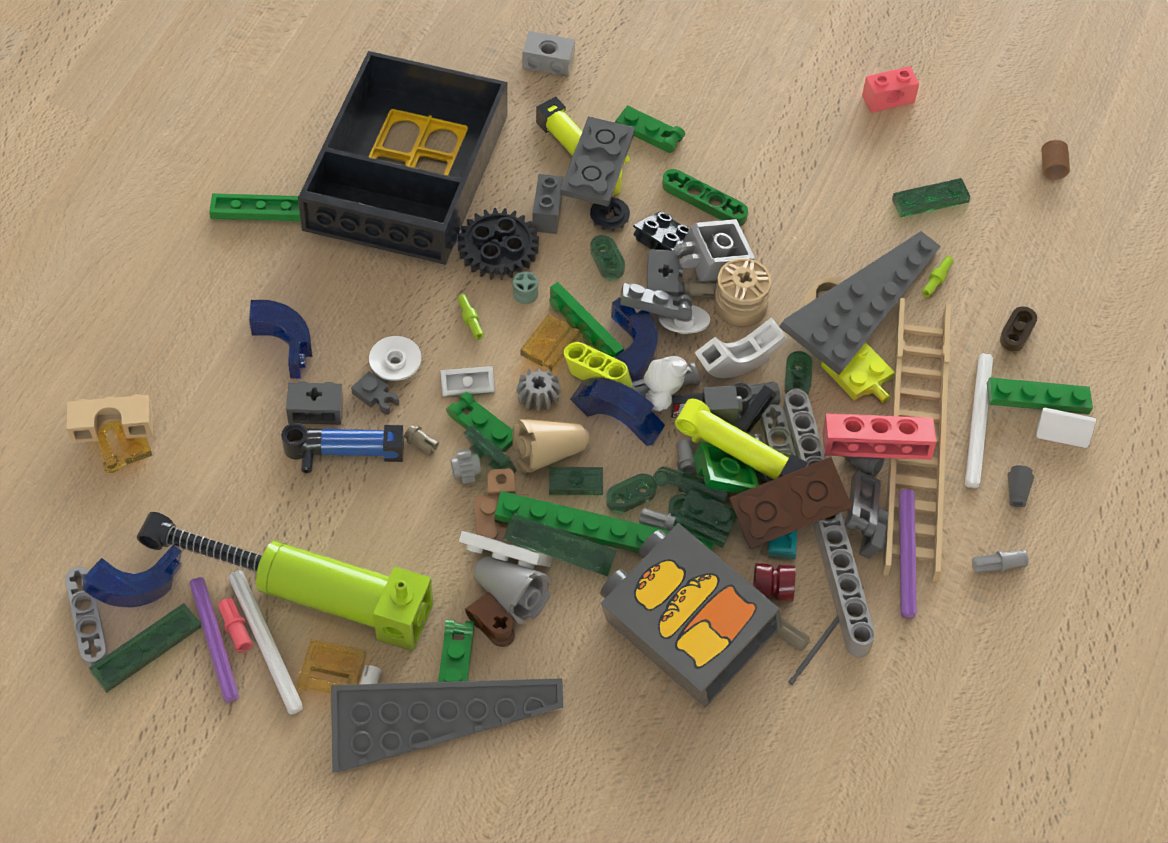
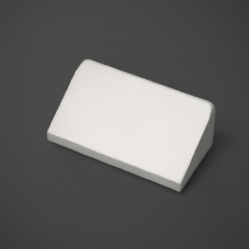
M493 366L440 370L442 396L462 395L464 392L470 394L495 392Z
M1043 408L1037 424L1036 437L1088 448L1096 419Z

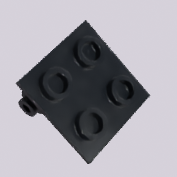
M659 211L634 224L633 227L636 230L633 235L638 242L648 246L649 249L674 251V247L677 244L683 243L690 228L673 220L669 214Z

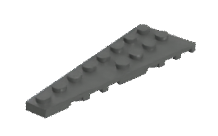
M920 231L785 318L779 328L840 375L941 246Z
M562 678L331 685L332 773L345 771L563 708Z

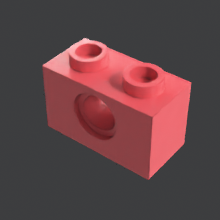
M910 66L866 76L862 96L871 113L915 103L919 82Z

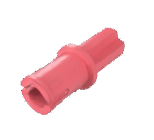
M232 598L221 600L218 608L225 622L224 629L226 632H229L236 651L244 652L253 646V642L246 630L245 618L240 616Z

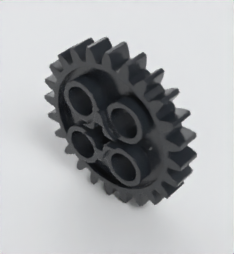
M494 208L492 214H489L485 209L484 216L482 217L475 213L474 221L467 219V226H461V233H458V251L460 259H464V266L471 265L472 273L480 270V277L489 273L490 280L494 278L495 274L499 275L500 280H503L504 274H508L510 278H513L514 271L520 273L523 272V267L529 269L530 261L535 262L536 254L539 253L537 229L532 228V221L525 222V215L517 218L515 210L510 215L507 214L506 208L503 209L502 213H498L497 209Z

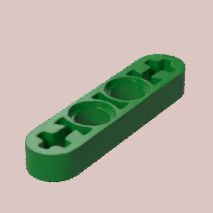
M670 169L663 174L662 187L667 193L722 221L736 219L739 226L746 223L748 207L743 202L680 170ZM690 189H697L701 193L693 196L688 191ZM719 200L722 204L720 206H712L709 201Z

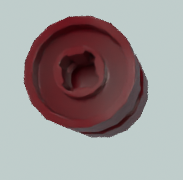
M755 563L753 586L768 599L774 595L777 601L793 602L796 577L795 565L779 564L774 569L770 564Z

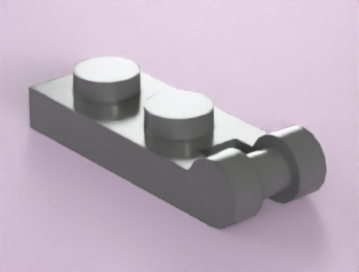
M623 283L620 305L682 321H687L692 317V299L689 295L683 294L676 297L668 295L664 291L645 289L638 284L630 285Z
M856 470L852 476L850 490L852 508L848 510L845 526L850 529L857 528L862 531V534L871 537L877 527L881 481L859 470Z

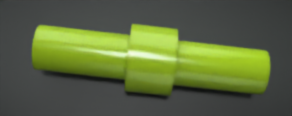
M946 256L939 267L934 268L929 276L928 283L922 290V294L925 297H931L937 286L942 285L947 278V272L954 263L952 257Z
M466 294L459 295L457 301L462 310L461 316L465 324L470 327L474 338L479 340L484 337V333L478 322L479 316L476 309L471 307Z

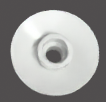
M692 305V317L689 320L682 321L659 315V322L671 331L679 334H689L705 330L710 324V316L702 308Z
M386 337L372 347L369 354L370 367L377 376L385 380H404L411 377L421 365V351L415 342L406 337Z

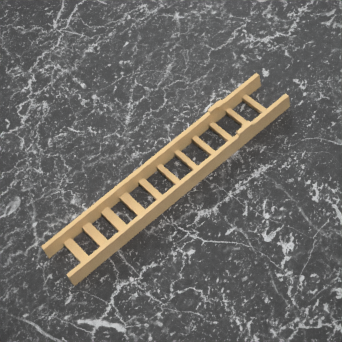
M900 298L897 308L895 373L893 377L891 416L933 418V423H938V436H935L936 445L938 446L937 458L932 457V460L889 458L886 511L889 512L885 523L887 526L885 532L887 541L884 546L883 575H889L892 557L900 558V545L892 544L893 533L900 534L899 521H894V510L899 511V498L895 497V487L936 492L935 502L915 500V513L935 515L934 525L915 523V536L934 538L933 549L916 547V560L933 562L932 581L938 582L942 558L951 304L946 303L942 329L904 324L905 299ZM903 333L941 337V350L906 346L905 341H903ZM903 354L940 358L941 371L902 366ZM901 375L940 380V392L901 388ZM900 397L939 401V414L900 410ZM896 464L937 468L936 479L896 475Z

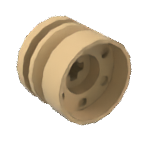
M737 258L727 262L721 267L717 277V290L714 300L715 311L722 320L730 325L748 327L756 324L765 316L767 311L771 275L765 266L749 258Z

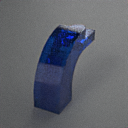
M619 297L612 302L611 318L632 337L634 342L629 348L616 356L615 359L626 364L631 381L635 382L644 379L650 363L656 359L658 331L655 321L649 312L640 310L636 313L634 308L620 305Z
M251 300L249 323L252 336H274L285 341L289 346L288 367L290 379H301V370L306 368V357H313L310 332L305 320L294 309L280 302Z
M599 377L585 379L570 398L587 417L604 414L618 419L646 446L653 445L665 426L651 411L654 405L648 399L627 385L611 379Z
M172 545L153 567L140 573L120 571L101 558L83 577L82 590L93 598L116 607L147 605L160 599L171 590L173 576L182 566L180 562L182 551L175 545Z

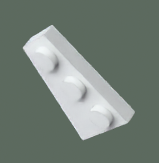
M462 531L459 542L467 544L466 550L482 554L483 549L493 552V558L507 562L509 557L519 560L517 565L534 569L535 565L550 567L553 559L551 555L535 553L523 547L508 545L504 542Z

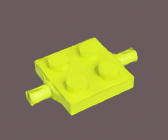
M866 342L840 375L823 362L821 363V367L854 401L863 395L874 394L882 404L890 399L891 396L881 386L893 379L895 372Z

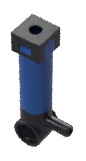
M291 423L285 426L281 433L284 453L290 459H302L301 471L306 474L312 472L313 455L384 456V462H403V425H384V430L314 429L306 428L299 423Z

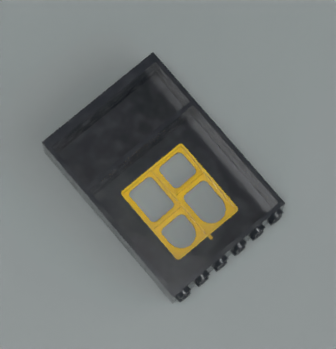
M368 51L298 196L302 231L446 265L507 119L508 82ZM410 121L419 127V135L409 153L383 147L390 128L397 122ZM437 130L453 132L458 139L454 151L446 153L426 148L425 144L431 133ZM386 157L390 159L405 162V166L378 160L377 158ZM421 157H428L448 163L444 174L421 170L415 167Z

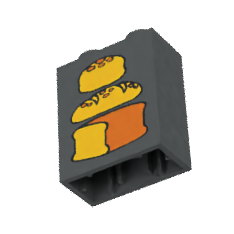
M678 523L667 535L662 530H657L646 539L639 550V556L643 560L629 574L620 569L608 578L600 591V595L605 598L601 602V606L609 624L706 708L782 627L780 608Z

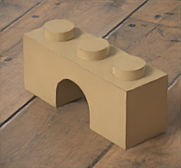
M135 394L128 397H105L103 399L68 401L66 429L71 443L99 441V431L108 422L121 423L126 439L153 436V407L149 395Z

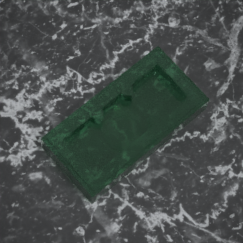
M549 467V495H603V467Z

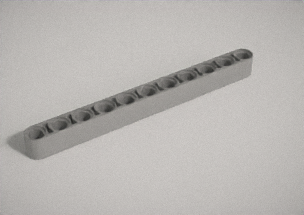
M800 389L790 390L785 396L783 410L786 414L796 456L808 463L807 466L826 459L808 395ZM839 513L829 517L831 521L822 520L814 523L813 528L846 648L851 655L864 657L871 650L875 631L843 517ZM829 541H835L838 544H832ZM836 564L842 565L845 568H839ZM843 588H847V589L851 590L852 592H850V593H849V592H845V591H843L842 589H843ZM848 613H855L859 617H852ZM855 638H863L866 642H859Z

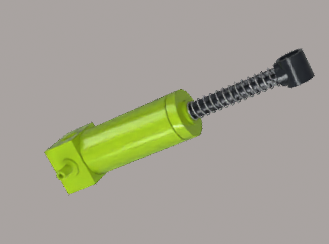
M150 512L147 515L137 535V540L142 545L153 550H161L163 547L167 548L173 545L174 548L180 547L181 550L186 549L188 552L193 551L194 554L206 555L208 559L222 560V563L234 564L235 567L247 568L248 571L254 570L257 573V591L375 628L377 640L410 651H414L434 605L431 577L396 566L393 567L390 576L278 541H272L267 546L263 556H261L260 553L255 554L253 551H246V548L242 550L239 546L236 548L233 545H226V542L220 543L219 540L213 541L212 538L207 539L206 536L194 535L192 531L188 533L185 529L183 531L179 530V527L176 528V525L169 517L158 512Z

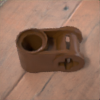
M486 592L465 608V613L469 620L474 621V625L494 645L505 647L513 642L515 637L513 619L491 593Z

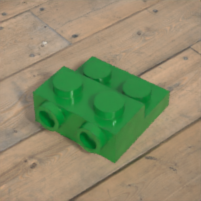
M700 443L693 455L697 475L704 477L706 487L739 494L759 486L754 468L711 443Z

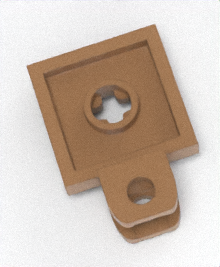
M491 469L488 474V495L474 496L476 534L504 542L508 545L531 549L530 528L506 523V527L502 528L499 523H495L494 516L500 491L515 494V476L511 469ZM516 494L520 496L529 497V494Z

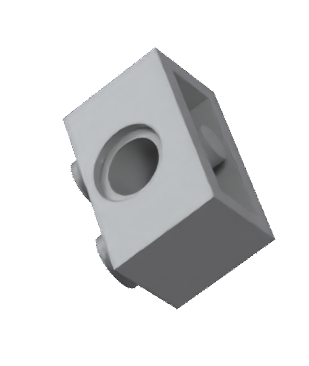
M529 31L522 52V68L569 76L575 56V39Z

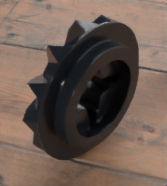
M612 197L609 206L594 203L591 207L590 219L593 220L594 226H600L603 231L606 228L611 229L613 232L618 227L623 229L624 224L629 222V207L618 198ZM613 209L614 216H611L609 219H606V215H608Z

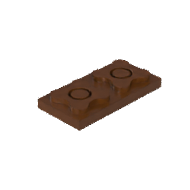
M832 457L729 497L750 549L852 508Z

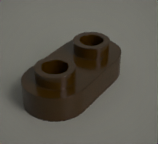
M1021 306L1013 310L1000 336V343L1005 349L1019 351L1025 346L1037 322V314L1033 309Z

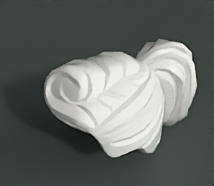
M669 356L653 360L644 375V382L650 390H648L644 398L652 410L660 412L663 409H667L672 402L671 395L681 388L687 372V363L681 357Z

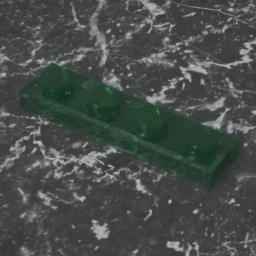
M512 513L503 537L506 541L607 577L617 552L615 549Z
M183 603L89 667L90 673L107 693L201 628V623Z

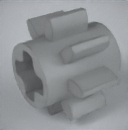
M469 449L456 451L457 458L451 459L454 479L461 478L462 484L475 482L474 476L481 474L478 454L471 455Z

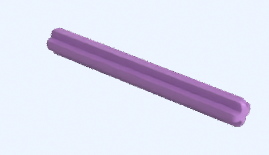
M903 489L899 494L901 616L904 618H914L917 613L915 493L911 489Z
M198 577L190 581V586L223 699L229 703L236 701L239 698V694L203 577Z

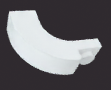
M770 318L751 334L739 341L723 343L714 337L697 350L695 354L707 372L712 376L722 379L733 378L748 373L771 359L769 354L788 339L775 320Z

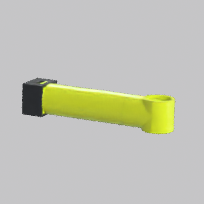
M555 96L536 106V123L545 133L550 131L573 157L582 130L566 114L565 105ZM628 155L626 156L624 165L625 163L630 161V157ZM622 170L612 196L617 195L621 191Z
M697 399L687 400L675 420L676 428L683 434L691 436L694 443L704 439L773 480L802 469L808 464L792 453L788 458L712 414L705 403Z

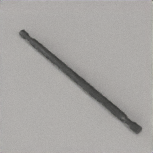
M838 615L788 683L791 685L795 683L796 678L803 672L839 623Z

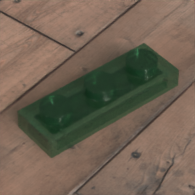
M962 178L893 193L892 201L900 218L969 203L971 196Z

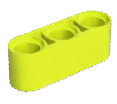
M580 342L571 343L564 349V356L569 371L573 376L616 396H623L632 389V381L624 362Z

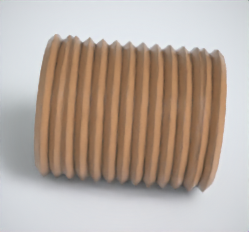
M1051 140L1046 142L1041 148L1043 174L1046 178L1058 180L1066 177L1070 172L1069 149L1064 141Z

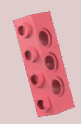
M826 414L822 431L825 456L932 460L936 445L933 418Z

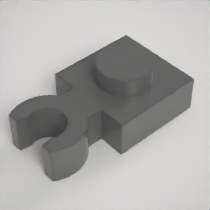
M370 371L351 387L353 395L369 407L376 403L379 404V408L384 414L388 415L390 413V407L386 403L392 402L396 406L399 405L398 396L395 393L388 392V385Z
M880 507L878 508L876 530L871 537L864 535L859 555L869 559L876 552L883 550L887 541L885 537L887 526L885 523L888 519V511Z

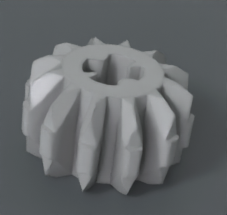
M539 367L537 372L528 369L527 375L520 376L519 383L516 386V393H518L520 404H526L527 410L535 407L539 413L542 407L549 411L551 404L557 405L561 394V386L558 377L552 376L550 369L542 372Z

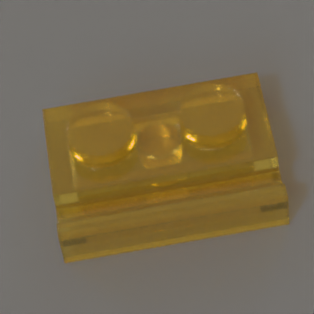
M547 314L520 349V355L540 366L548 367L553 372L563 359L566 346L574 343L579 338L580 330H574L564 321Z

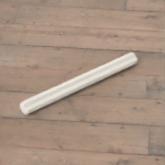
M985 353L979 355L965 476V486L974 489L979 487L981 481L989 403L987 381L991 377L993 364L992 355Z
M241 570L230 573L229 581L287 711L291 715L302 711V702L245 575Z

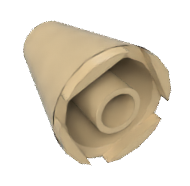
M522 419L517 421L519 424H514L513 450L519 451L521 459L516 461L524 473L534 472L584 451L586 445L589 444V433L581 424Z

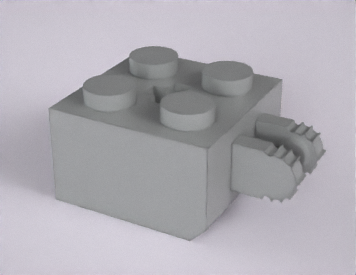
M736 219L696 223L690 227L683 243L677 244L674 247L675 254L683 256L680 260L681 267L694 268L700 282L717 280L721 267L731 260L737 258L755 259Z

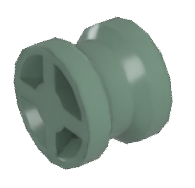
M520 272L514 277V299L521 304H530L537 299L538 278L533 273Z

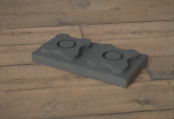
M588 116L562 184L561 195L609 206L635 134V127Z

